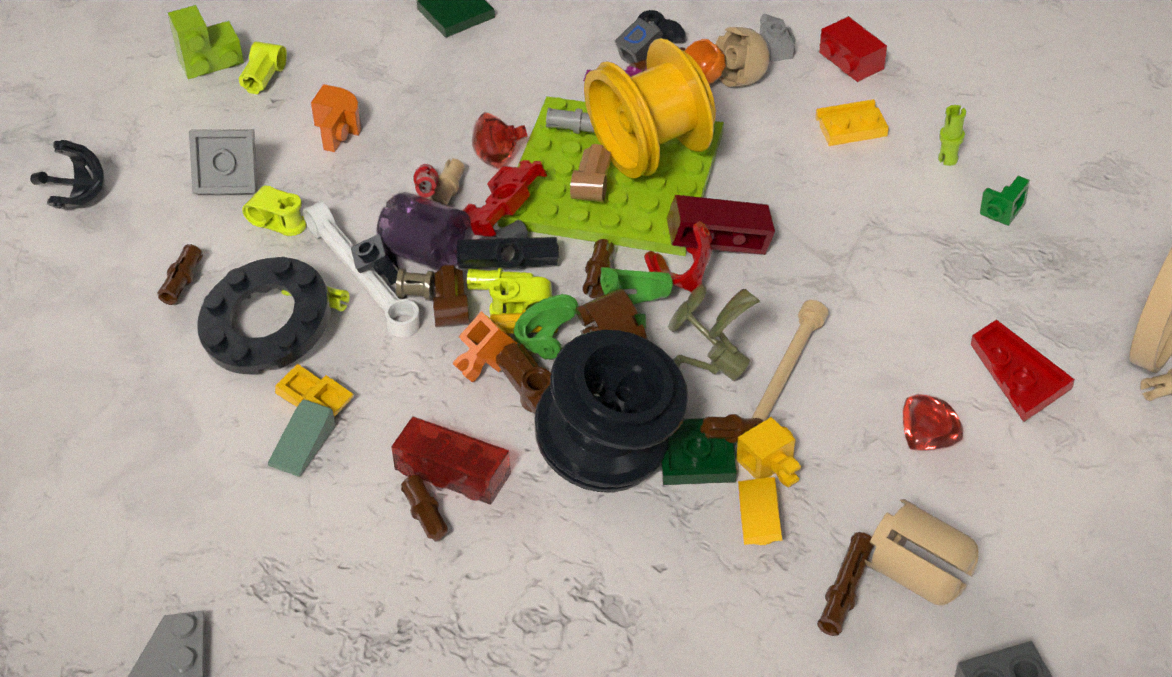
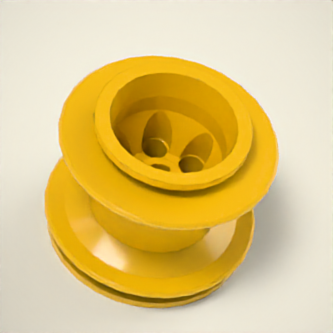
M662 38L654 40L647 52V70L630 77L621 67L609 61L602 62L597 69L590 71L586 75L584 96L590 122L600 145H603L607 151L611 152V162L625 176L638 178L642 175L650 176L655 173L659 166L660 145L674 138H677L684 146L696 152H703L709 148L713 138L716 118L711 88L697 62L671 41Z

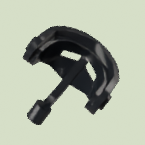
M69 140L54 141V152L68 156L71 159L74 179L48 176L46 172L41 171L30 176L32 184L49 183L73 186L68 198L50 196L47 200V205L53 208H73L91 201L105 185L103 168L99 159L91 150L83 145ZM85 166H88L93 173V179Z

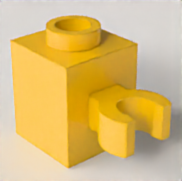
M772 417L738 437L736 461L755 479L768 478L776 473L780 482L788 488L800 479L795 472L801 469V466L793 458L795 438L788 428L782 427Z

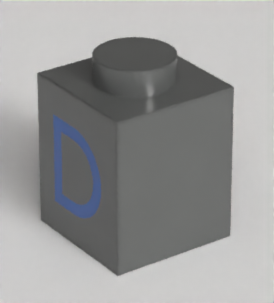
M638 18L615 40L621 59L628 64L647 59L650 44L654 40L662 38L663 33L656 24H649Z

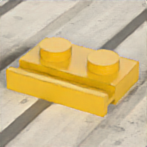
M874 99L816 109L815 119L819 121V127L829 146L888 136L889 126L880 109L876 108Z

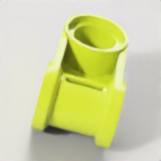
M268 185L262 186L242 208L244 217L252 225L281 233L284 236L298 235L306 228L304 217L300 212L302 207L300 197Z
M503 277L492 281L489 287V293L492 297L489 314L522 313V310H527L539 301L553 296L551 282L544 277ZM503 287H505V295H502ZM503 305H506V313H503Z

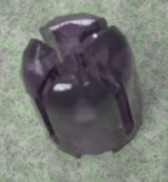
M411 192L394 194L386 202V207L382 208L377 221L376 234H381L395 256L439 271L444 265H454L457 267V240L465 238L466 227H472L470 217L465 211Z

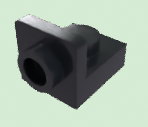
M380 233L351 248L355 268L359 273L374 267L378 275L384 274L391 285L396 283L397 274L400 269L398 257Z

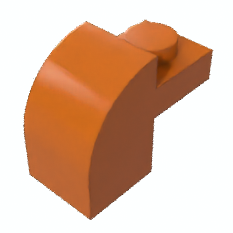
M323 84L311 101L314 125L320 127L323 149L335 152L341 142L347 139L348 134L359 136L361 132L358 101L355 95L346 89Z

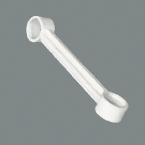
M323 201L303 209V217L311 234L315 238L322 237L384 311L388 332L399 338L414 335L420 328L418 306L411 300L399 299L373 268L362 273L357 271L351 248L354 245L335 224L330 209ZM400 315H408L412 317L410 320L404 322H398L393 320L395 317Z

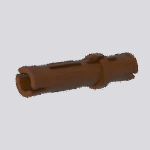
M856 532L852 535L834 585L829 586L825 594L827 603L817 625L827 635L838 636L842 632L847 614L855 607L857 602V595L855 593L865 571V560L868 561L875 546L870 543L872 537L866 533Z

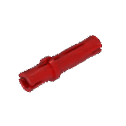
M430 164L420 165L413 177L417 194L425 198L431 197L435 193L434 189L439 179L437 171Z

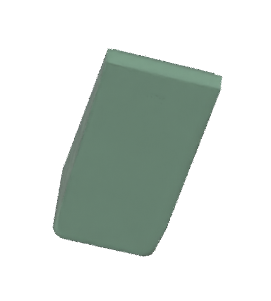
M303 399L294 411L268 461V466L300 477L335 428L333 411L328 407Z

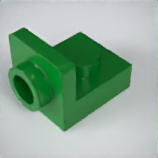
M1017 176L1010 186L1006 185L1003 188L1002 192L986 188L982 195L980 214L1009 226L1026 204L1030 180Z

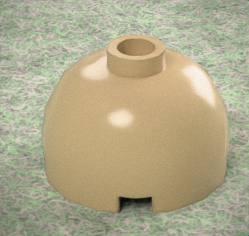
M728 27L725 29L727 31L725 35L719 36L715 44L725 54L726 67L722 73L723 77L719 79L727 87L752 85L763 77L768 68L770 60L768 45L763 36L751 28Z

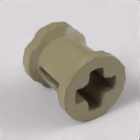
M399 269L396 280L397 297L404 298L405 295L421 296L425 300L431 301L435 289L434 271H427L426 274L409 273L406 269Z

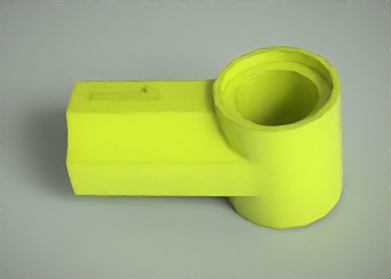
M255 41L250 48L249 62L239 77L240 86L251 94L258 95L261 90H264L274 72H281L284 69L287 61L286 47Z

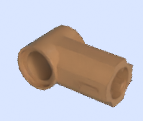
M592 144L590 148L584 149L579 169L574 170L570 186L571 199L604 202L607 189V173L611 163V152L607 151L603 145Z

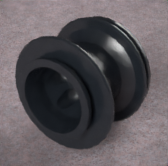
M603 329L587 332L568 342L556 356L551 370V384L541 394L536 405L534 418L535 438L539 451L547 464L569 483L595 492L613 493L627 490L644 481L663 461L668 449L669 437L683 423L688 410L689 396L687 384L674 360L662 348L650 340L621 330Z

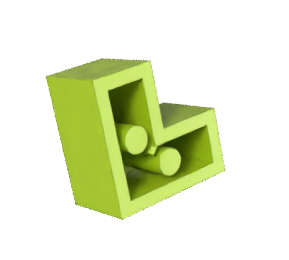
M196 5L167 13L177 57L187 79L244 63L240 40L230 21L207 27Z

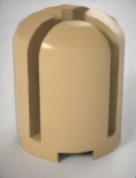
M900 499L899 501L905 505L894 516L887 512L877 526L870 540V543L876 546L872 563L865 560L866 566L884 574L935 605L948 604L959 597L967 585L904 548V545L908 540L973 577L978 566V545L970 536L918 508L908 500Z

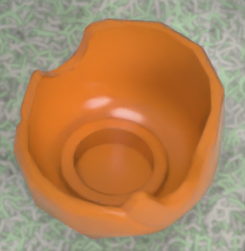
M701 39L693 42L685 49V52L700 66L709 85L721 77L726 67L725 54L717 45L709 39Z

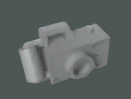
M763 14L760 19V35L763 36L768 45L770 62L793 59L795 37L791 27H786L783 19Z

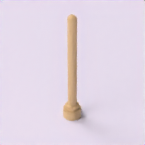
M807 300L803 303L798 313L800 326L752 418H760L763 421L767 420L811 332L823 326L828 316V309L821 302Z

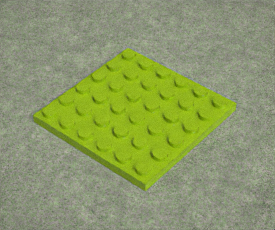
M546 96L520 161L529 160L531 164L534 161H541L547 177H536L527 188L530 193L528 199L513 215L501 217L497 221L498 227H505L516 220H521L529 232L592 242L607 239L609 240L607 244L612 242L617 246L686 257V247L672 246L666 218L675 195L704 197L723 135L724 122L715 121L712 142L709 148L703 152L690 150L677 138L661 144L659 166L656 172L650 176L627 177L611 162L607 173V189L604 202L571 199L570 186L574 170L579 169L584 149L590 148L592 144L600 145V142L593 132L580 131V134L573 133V130L546 128L548 108L574 112L576 109H582L583 113H588L586 103L583 101Z

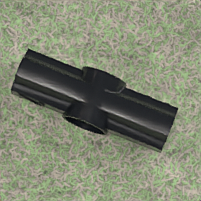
M557 237L457 240L456 260L459 269L554 266L558 263L559 245ZM509 243L513 246L515 253L510 261L505 262L501 258L500 251L503 245Z

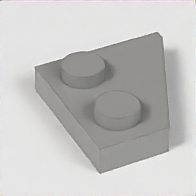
M204 611L164 615L128 677H205L206 618Z

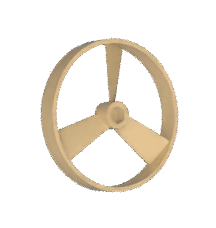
M1172 248L1147 298L1130 349V362L1153 373L1159 372L1172 356Z

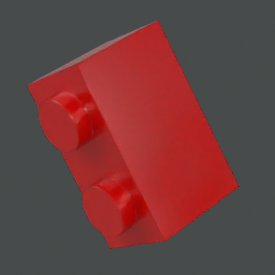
M845 17L821 29L819 52L856 82L884 69L887 45L851 17Z

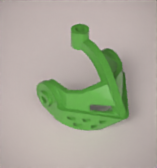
M601 267L600 283L604 295L619 289H636V294H627L633 305L659 298H667L671 293L672 278L669 273ZM635 314L638 326L643 324L644 329H646V314Z
M560 294L543 299L531 306L519 317L515 324L514 335L516 342L523 344L527 350L538 354L544 360L556 358L562 347L560 342L553 338V334L562 323L572 319L576 314L575 308L578 307L576 299L567 294ZM538 325L542 327L533 338L527 336Z

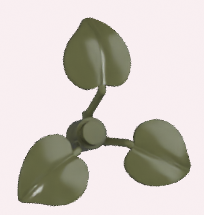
M701 283L692 291L688 300L684 301L676 310L670 320L668 329L672 332L676 331L687 319L714 345L707 355L711 359V364L683 355H677L673 360L678 367H680L681 363H687L709 370L714 375L719 370L734 381L745 371L750 359L729 341L723 330L747 309L760 303V300L747 289H741L719 313L715 325L709 332L692 313L701 304L706 295V286Z

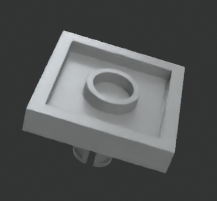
M193 129L189 131L193 194L256 193L258 191L254 129Z

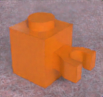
M481 311L459 336L470 349L466 353L459 355L452 364L462 371V374L467 379L474 382L480 375L485 363L497 372H500L501 369L496 363V356L505 346L513 342L519 343Z

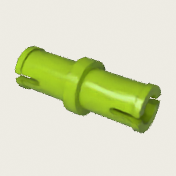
M950 105L946 108L944 127L940 130L941 148L938 160L946 166H953L958 162L960 144L964 142L965 132L963 124L967 111L965 108L961 109L960 105Z

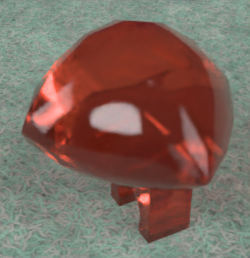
M484 112L476 120L472 132V148L475 155L487 165L496 169L501 168L512 157L517 142L528 137L525 125L514 128V125L508 126L497 116Z
M922 394L906 398L902 412L904 434L909 449L918 451L937 450L953 446L963 440V425L955 410L946 401L938 397Z

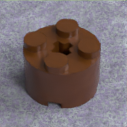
M622 289L611 291L575 308L579 321L585 326V329L580 331L581 335L590 331L608 329L634 333L647 339L643 324L638 326L634 316L638 314L635 306Z

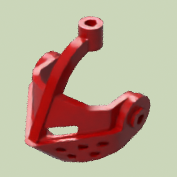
M700 221L693 224L698 248L686 247V250L692 254L694 259L690 269L683 274L672 273L660 253L649 251L644 255L649 272L669 273L672 278V286L692 292L700 285L713 250L710 245L712 243L710 231Z

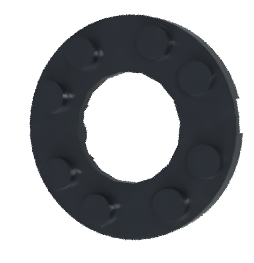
M265 258L232 269L204 298L197 322L200 342L209 357L217 365L234 373L260 374V369L278 365L279 369L283 368L306 354L323 335L331 316L329 290L321 275L312 266L293 258ZM273 288H278L280 291L286 290L293 296L295 302L293 313L287 323L278 331L265 337L248 338L239 335L234 330L232 320L233 315H236L235 310L245 298L250 299L252 297L250 294L254 292L266 293Z

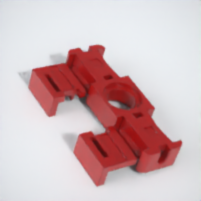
M522 160L519 162V167L502 166L487 183L491 194L485 200L486 204L481 208L476 207L475 204H468L452 221L458 234L462 235L468 227H471L474 235L488 237L496 235L493 226L505 215H513L530 196L527 189L537 176L547 177L541 161H534L531 164L529 160Z

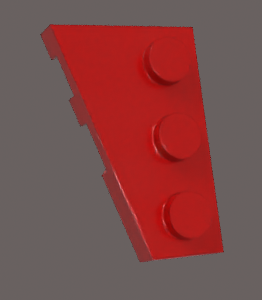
M997 319L972 335L970 345L1023 422L1073 388L1075 381L1073 377Z

